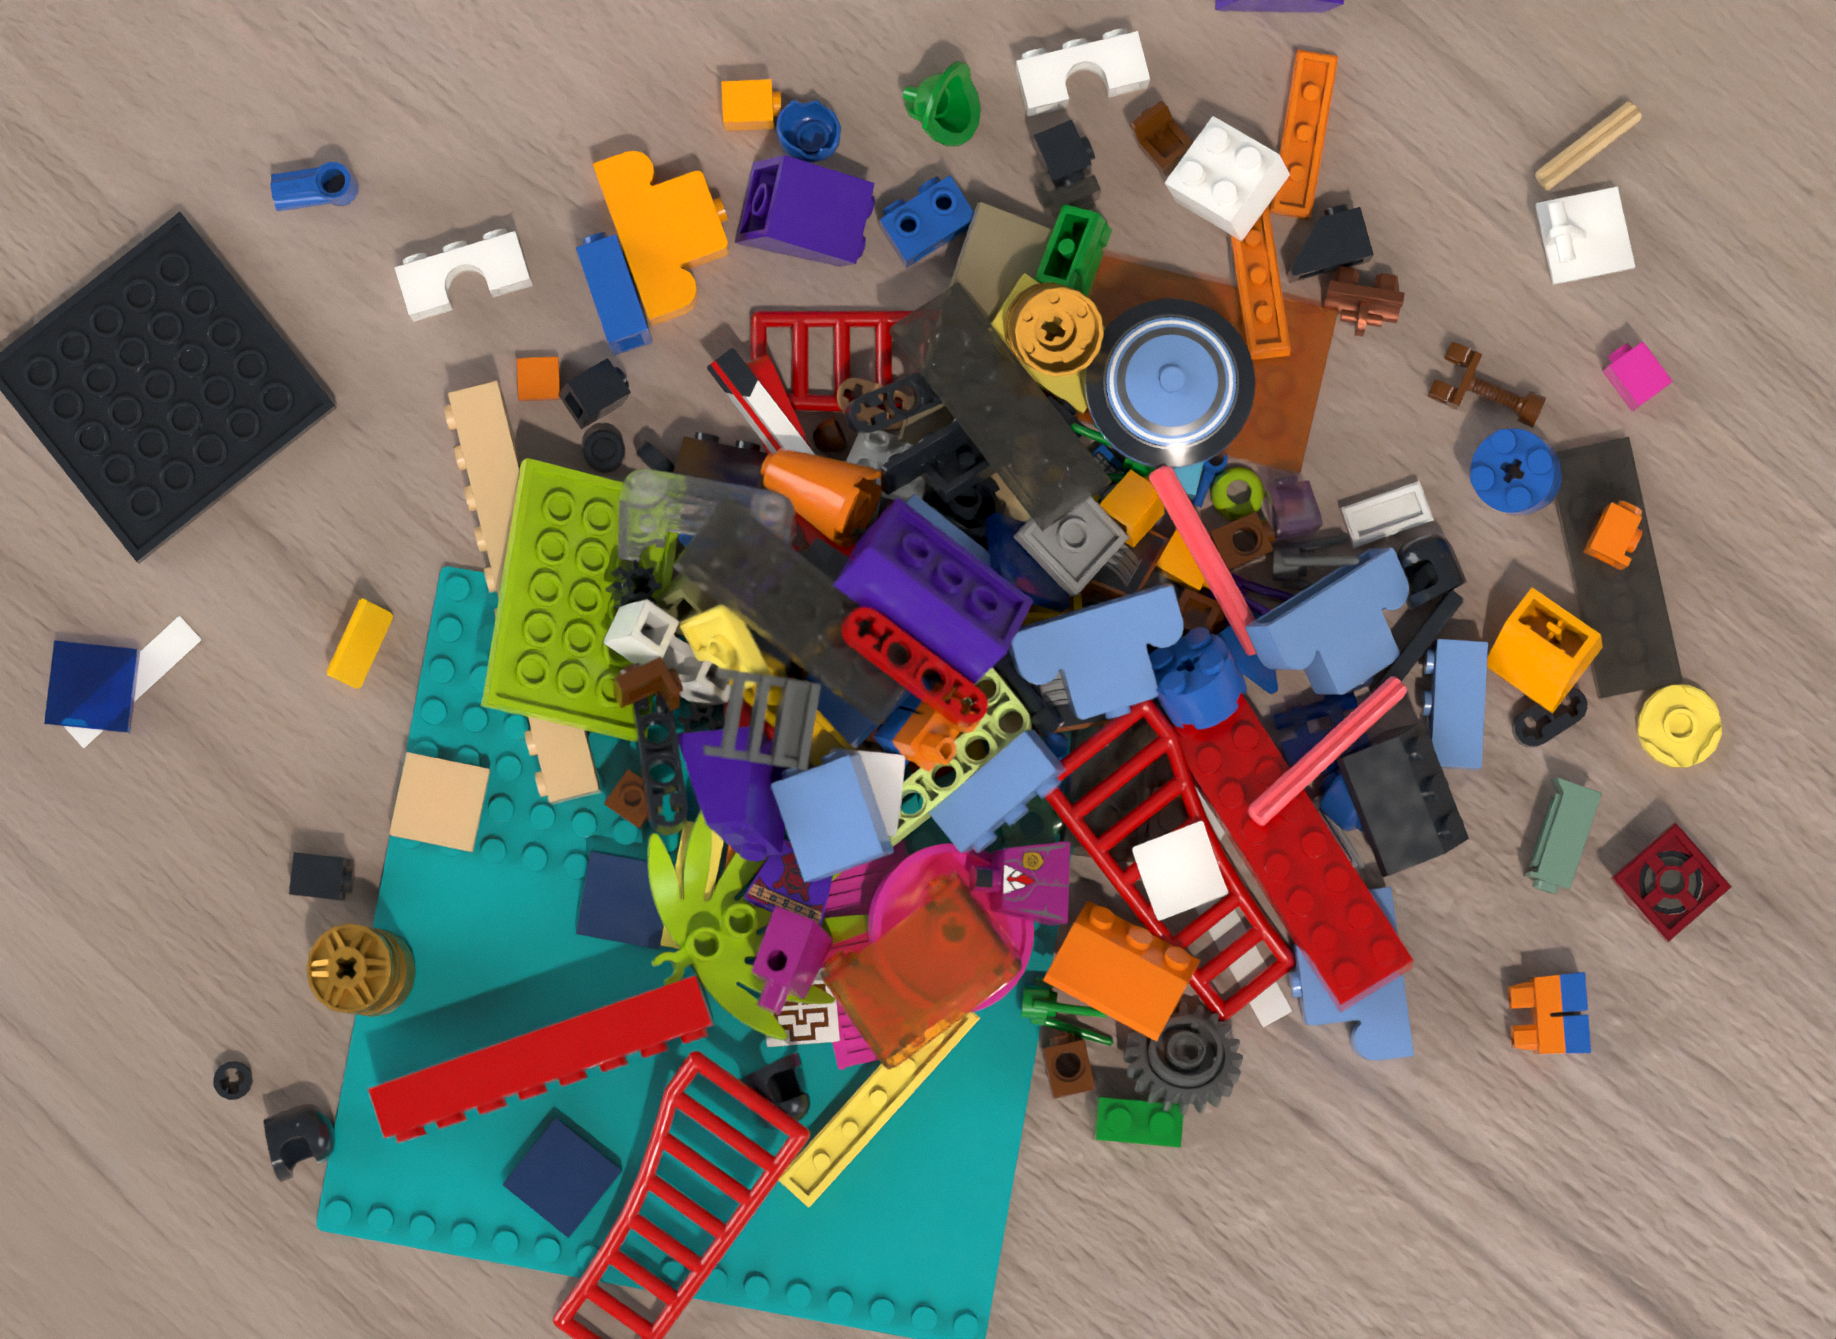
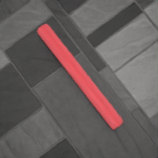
M1163 465L1150 473L1149 479L1245 653L1249 656L1257 654L1245 629V626L1256 620L1172 467Z
M1389 677L1248 808L1250 817L1257 824L1265 825L1399 702L1407 692L1406 686L1397 677Z

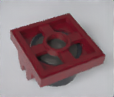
M1676 822L1671 824L1610 877L1624 894L1627 904L1633 907L1638 912L1640 919L1651 925L1665 942L1672 940L1732 887Z

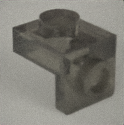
M1047 169L1038 172L1039 184L1034 186L1035 194L1042 209L1049 207L1054 218L1059 216L1062 205L1090 210L1096 206L1095 201L1100 199L1101 188L1095 175L1056 190Z

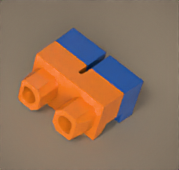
M922 676L923 686L927 690L938 692L941 689L942 683ZM952 687L951 690L945 696L942 697V700L945 702L951 697L955 698L951 693L956 689ZM912 693L900 705L901 709L897 708L890 714L874 737L886 753L903 755L905 757V766L909 761H912L923 770L930 772L937 763L949 764L956 754L957 746L953 741L960 732H973L980 721L968 727H959L952 724ZM955 698L962 704V709L960 710L962 715L965 716L970 712L974 713L970 708V704Z
M1585 972L1528 978V982L1507 987L1509 1009L1530 1008L1532 1024L1510 1026L1512 1048L1534 1050V1054L1591 1053L1588 1015L1550 1016V1013L1588 1010Z

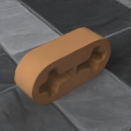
M854 377L847 379L840 385L837 391L839 409L845 414L846 407L849 404V399L844 397L845 392L852 393L855 387H860L863 395L883 385L862 378ZM896 390L893 395V401L902 402V410L907 411L911 399L908 395ZM879 394L878 397L883 402V394ZM861 403L862 411L856 414L858 420L871 424L870 417L885 410L879 409L877 406L866 408ZM904 420L892 424L888 427H885L884 429L891 431H899L902 428Z

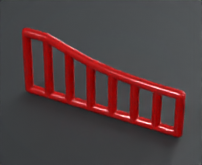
M755 311L750 318V361L767 354V328L792 327V393L786 394L793 409L842 412L837 403V391L844 381L851 378L850 327H876V383L884 386L892 383V327H917L918 372L922 369L934 333V327H936L941 311ZM809 327H834V395L809 394ZM1011 368L1004 391L1013 385L1018 387L1017 371ZM1043 389V400L1049 395L1055 400L1057 399ZM849 392L844 394V397L848 398L849 402L856 398L851 396ZM894 402L896 407L902 410V403ZM884 404L877 406V408L887 411ZM1018 417L1003 425L1001 431L995 430L994 432L1003 441L1021 437L1016 433L1018 430Z
M1149 699L1130 705V713L1113 718L1061 759L1060 762L1066 768V771L1057 778L1060 782L1142 717L1146 719L1156 732L1157 738L1073 804L1068 801L1058 787L1047 795L1045 799L1145 928L1159 939L1173 946L1185 949L1237 907L1240 908L1252 927L1201 968L1197 967L1189 982L1211 1013L1219 1014L1218 1021L1225 1022L1296 966V959L1294 953L1250 895L1225 855L1205 814L1187 766L1178 734L1153 700ZM1167 752L1174 777L1097 838L1082 818ZM1181 794L1190 818L1173 831L1203 821L1214 856L1229 893L1173 936L1161 920H1157L1151 902L1148 903L1134 886V883L1142 878L1136 861L1122 870L1108 851ZM1263 941L1277 960L1223 1001L1209 982L1259 942Z
M699 1051L691 1052L664 1090L639 1173L621 1213L582 1277L554 1314L553 1324L573 1339H602L573 1318L586 1299H589L641 1336L642 1339H663L810 1137L808 1128ZM698 1072L789 1136L775 1156L684 1092ZM676 1108L764 1169V1172L751 1190L669 1133ZM663 1150L740 1204L727 1223L721 1221L656 1174ZM649 1191L716 1237L702 1257L639 1213ZM630 1229L636 1231L691 1271L678 1290L619 1250ZM610 1264L667 1304L653 1324L597 1285Z

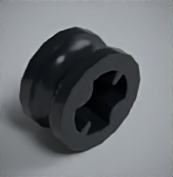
M237 1061L221 1065L213 1077V1086L216 1092L222 1098L228 1100H237L245 1096L251 1090L253 1084L250 1069L245 1064ZM231 1068L237 1069L235 1074L242 1072L245 1077V1082L239 1084V1092L231 1093V1087L224 1089L221 1081L228 1076L227 1070Z

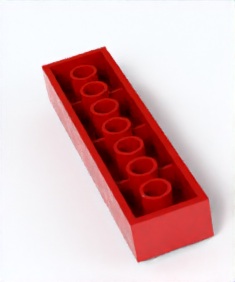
M1240 693L1236 700L1238 708L1224 721L1209 728L1196 729L1193 724H1182L1184 728L1177 727L1170 721L1167 714L1164 715L1178 734L1195 787L1339 1013L1411 970L1414 962L1413 958L1304 789L1265 825L1257 824L1248 814L1250 805L1284 775L1290 767L1242 693Z
M692 976L369 1088L368 1091L384 1138L396 1137L397 1143L426 1135L424 1126L436 1122L438 1129L466 1121L465 1112L477 1108L479 1115L507 1106L505 1100L507 1097L518 1094L521 1101L547 1093L545 1084L559 1080L560 1086H567L587 1079L586 1070L596 1066H600L601 1072L625 1066L628 1064L626 1058L628 1055L640 1052L642 1058H647L668 1051L666 1042L681 1037L682 1043L688 1044L708 1037L707 1028L715 1026L701 982L697 976Z

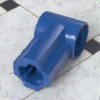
M327 162L318 168L271 174V193L275 209L278 212L328 204L345 206L356 198L359 191L357 178L344 165L338 162ZM336 175H344L345 185L343 189L336 193H329L328 183L330 179Z

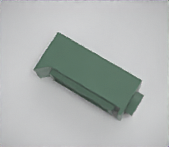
M1558 777L1550 779L1556 793L1551 795L1528 864L1533 870L1524 874V877L1534 880L1533 888L1554 895L1557 894L1558 888L1562 890L1571 888L1602 795L1599 791Z

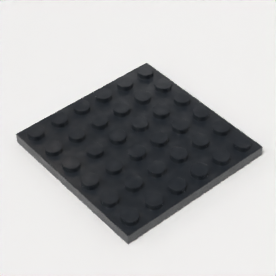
M178 212L0 352V391L139 564L337 408L181 212Z

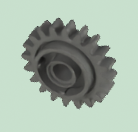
M1181 1002L1178 1013H1172L1157 1042L1136 1030L1133 1031L1134 1033H1129L1126 1043L1128 1048L1124 1056V1061L1130 1063L1126 1075L1129 1078L1139 1077L1135 1086L1136 1092L1146 1089L1150 1090L1149 1104L1154 1103L1158 1098L1164 1099L1163 1110L1166 1112L1170 1110L1173 1103H1177L1182 1115L1186 1114L1189 1104H1193L1197 1112L1201 1114L1204 1112L1206 1101L1217 1108L1222 1095L1230 1097L1234 1084L1238 1083L1241 1070L1238 1068L1241 1066L1243 1055L1236 1053L1240 1040L1235 1038L1228 1039L1232 1026L1224 1025L1220 1028L1216 1026L1219 1014L1215 1013L1208 1019L1203 1018V1006L1199 1005L1195 1012L1191 1014L1188 1012L1186 1003ZM1183 1055L1188 1057L1191 1061H1183L1177 1058L1176 1056Z

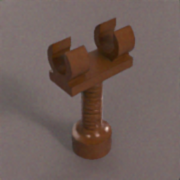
M1451 342L1444 359L1457 366L1467 368L1458 389L1445 382L1434 380L1427 396L1457 410L1465 392L1472 390L1477 395L1480 393V396L1484 395V398L1487 397V399H1491L1495 403L1499 402L1500 405H1507V408L1514 409L1518 415L1517 421L1533 428L1546 397L1532 391L1526 396L1519 397L1514 392H1508L1507 389L1504 390L1500 386L1496 387V384L1492 385L1489 381L1481 380L1480 377L1477 378L1474 372L1482 354L1464 345Z

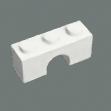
M1127 29L1107 32L1103 34V40L1087 43V40L1084 38L1064 43L1062 50L1047 53L1045 48L1034 49L1022 54L1023 59L1016 61L1015 71L1027 117L1067 108L1069 96L1066 89V81L1072 74L1078 71L1085 70L1097 74L1104 83L1107 98L1146 89L1150 81L1138 31L1127 33Z
M497 229L484 234V240L468 245L467 241H458L444 246V253L427 257V253H418L402 260L404 265L394 268L408 314L413 322L453 310L449 288L453 279L463 272L471 271L484 276L493 298L533 286L516 231L508 233L507 229Z
M647 599L619 607L603 643L632 663H640L641 666L661 657L667 669L674 668L682 682L683 691L680 692V696L695 704L699 709L728 702L731 690L728 682L731 679L716 676L717 667L720 668L718 665L710 661H698L690 645L673 635L679 621Z

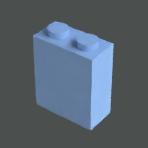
M840 750L821 757V766L810 770L788 769L781 773L783 780L771 784L804 882L819 881L894 853L861 755H846L845 750Z

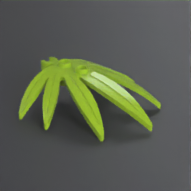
M700 809L692 827L684 857L682 875L683 900L680 897L678 880L672 861L663 842L656 833L649 837L648 875L653 900L665 928L680 948L675 953L664 952L657 955L651 964L653 967L660 965L663 961L672 964L674 971L670 977L663 981L665 986L678 982L683 977L685 968L691 965L704 988L728 1013L762 1034L778 1040H785L788 1038V1035L776 1018L769 1011L756 1005L758 1000L736 985V982L759 993L762 992L765 985L752 973L753 965L746 964L744 959L745 957H757L765 933L757 935L756 931L769 924L772 913L743 901L744 896L738 901H735L734 897L754 876L768 856L761 861H749L743 859L735 852L721 874L709 901H705L704 893L711 859L712 829L706 825ZM842 872L833 875L832 881ZM869 915L823 918L820 927L834 940L832 944L867 932ZM812 985L804 999L788 994L786 1001L806 1004H831L835 1002V997Z

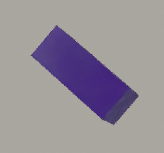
M898 497L861 536L834 583L836 588L861 607L872 608L974 685L1008 652L1033 603V600Z

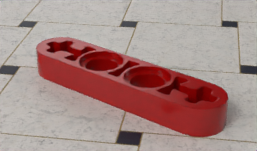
M862 607L856 609L844 619L842 635L849 646L952 724L959 727H968L985 717L988 710V701L985 694L978 687L872 608ZM865 619L870 623L867 630L872 635L878 638L886 633L888 638L879 644L876 651L873 645L878 640L869 634L862 638L856 634L859 627L854 622L859 623ZM899 643L907 650L908 660L905 665L897 666L889 660L887 649L890 644ZM926 669H933L940 674L942 686L938 692H931L923 686L922 674ZM954 685L957 689L951 694L961 701L969 697L973 701L970 708L974 713L970 712L964 716L960 712L962 704L951 697L944 702L942 697Z

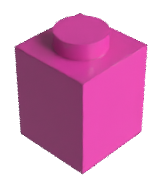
M1643 341L1634 348L1628 342L1608 356L1612 364L1602 371L1631 411L1637 409L1673 382Z

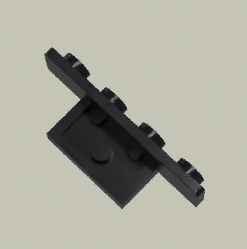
M1013 385L1003 392H997L984 404L970 412L960 414L952 423L936 433L932 432L925 435L916 445L902 453H896L889 457L880 467L881 490L886 495H890L921 476L939 497L947 503L1013 462V451L994 431L1021 414L1022 391L1016 385Z

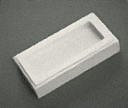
M1420 481L1340 509L1353 549L1434 520Z

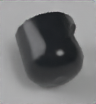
M1439 534L1419 536L1408 541L1397 552L1398 560L1411 588V596L1406 600L1409 611L1467 583L1452 545L1445 537Z
M799 1052L783 1057L747 1076L739 1078L740 1081L795 1120L800 1121L808 1113L810 1108L809 1092L805 1093L797 1077V1067L803 1064ZM750 1109L754 1120L760 1126L767 1129H778Z
M299 1105L263 1120L271 1164L280 1182L294 1177L293 1170L297 1163L315 1157L316 1161L320 1164L326 1161L335 1149V1132L331 1121L326 1113L316 1105Z

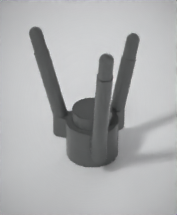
M1346 535L1330 536L1303 542H1284V547H1274L1273 580H1283V588L1304 590L1314 584L1298 579V577H1307V566L1357 565L1359 558L1307 556V552H1301L1345 543L1348 540Z

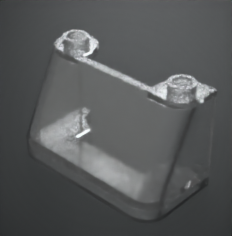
M640 469L633 471L627 476L619 500L618 558L632 561L637 560L639 562L642 551L648 546L656 544V547H665L668 531L750 546V551L759 534L764 530L771 532L753 564L756 565L757 562L762 566L766 579L793 556L797 539L798 519L791 500L778 492L657 470ZM787 571V573L781 578V580L785 581V579L789 575V571Z

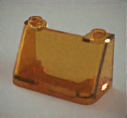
M956 870L949 876L941 874L929 882L924 889L927 894L923 899V905L858 955L854 951L847 954L839 951L823 964L824 970L821 972V979L872 1052L887 1070L903 1063L1008 984L1022 969L1017 946L973 891L970 890Z

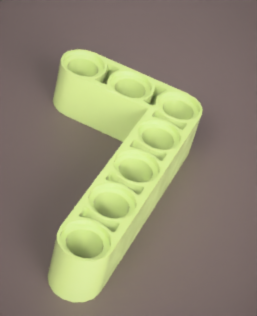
M993 668L975 684L976 686L982 680H990L996 684L997 690L995 695L987 700L988 710L986 715L981 719L973 732L964 733L954 741L957 746L956 754L949 764L937 763L930 772L920 768L903 782L902 799L909 793H918L923 798V805L919 812L915 814H906L900 807L897 833L895 836H889L892 847L930 818V811L1022 732L1032 730V722L1027 710ZM967 697L968 701L972 703L973 701ZM1014 712L1020 714L1023 717V725L1019 731L1009 734L1001 730L1000 723L1006 714ZM978 739L986 740L990 744V751L986 758L977 761L970 759L967 750L971 742ZM943 766L953 767L957 775L955 782L949 787L942 788L937 786L934 782L936 771Z

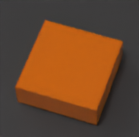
M558 356L516 358L519 402L561 400L558 396L561 391Z

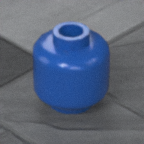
M1333 771L1319 787V790L1323 793L1319 802L1320 810L1344 831L1355 829L1363 831L1364 829L1342 773L1339 774L1337 771Z

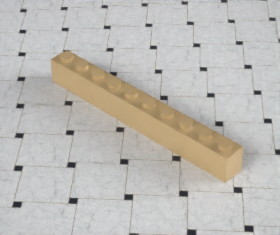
M497 381L448 393L450 405L443 406L449 430L457 429L460 445L454 446V453L460 471L467 469L470 486L464 487L466 502L470 512L477 510L481 525L474 528L478 549L480 552L487 551L491 567L484 568L487 586L490 593L497 591L499 598L521 465L502 389ZM497 608L494 609L495 618L497 614ZM528 717L531 730L525 731L524 734L530 756L538 755L541 771L535 772V779L540 797L548 796L551 804H557L602 792L587 730Z

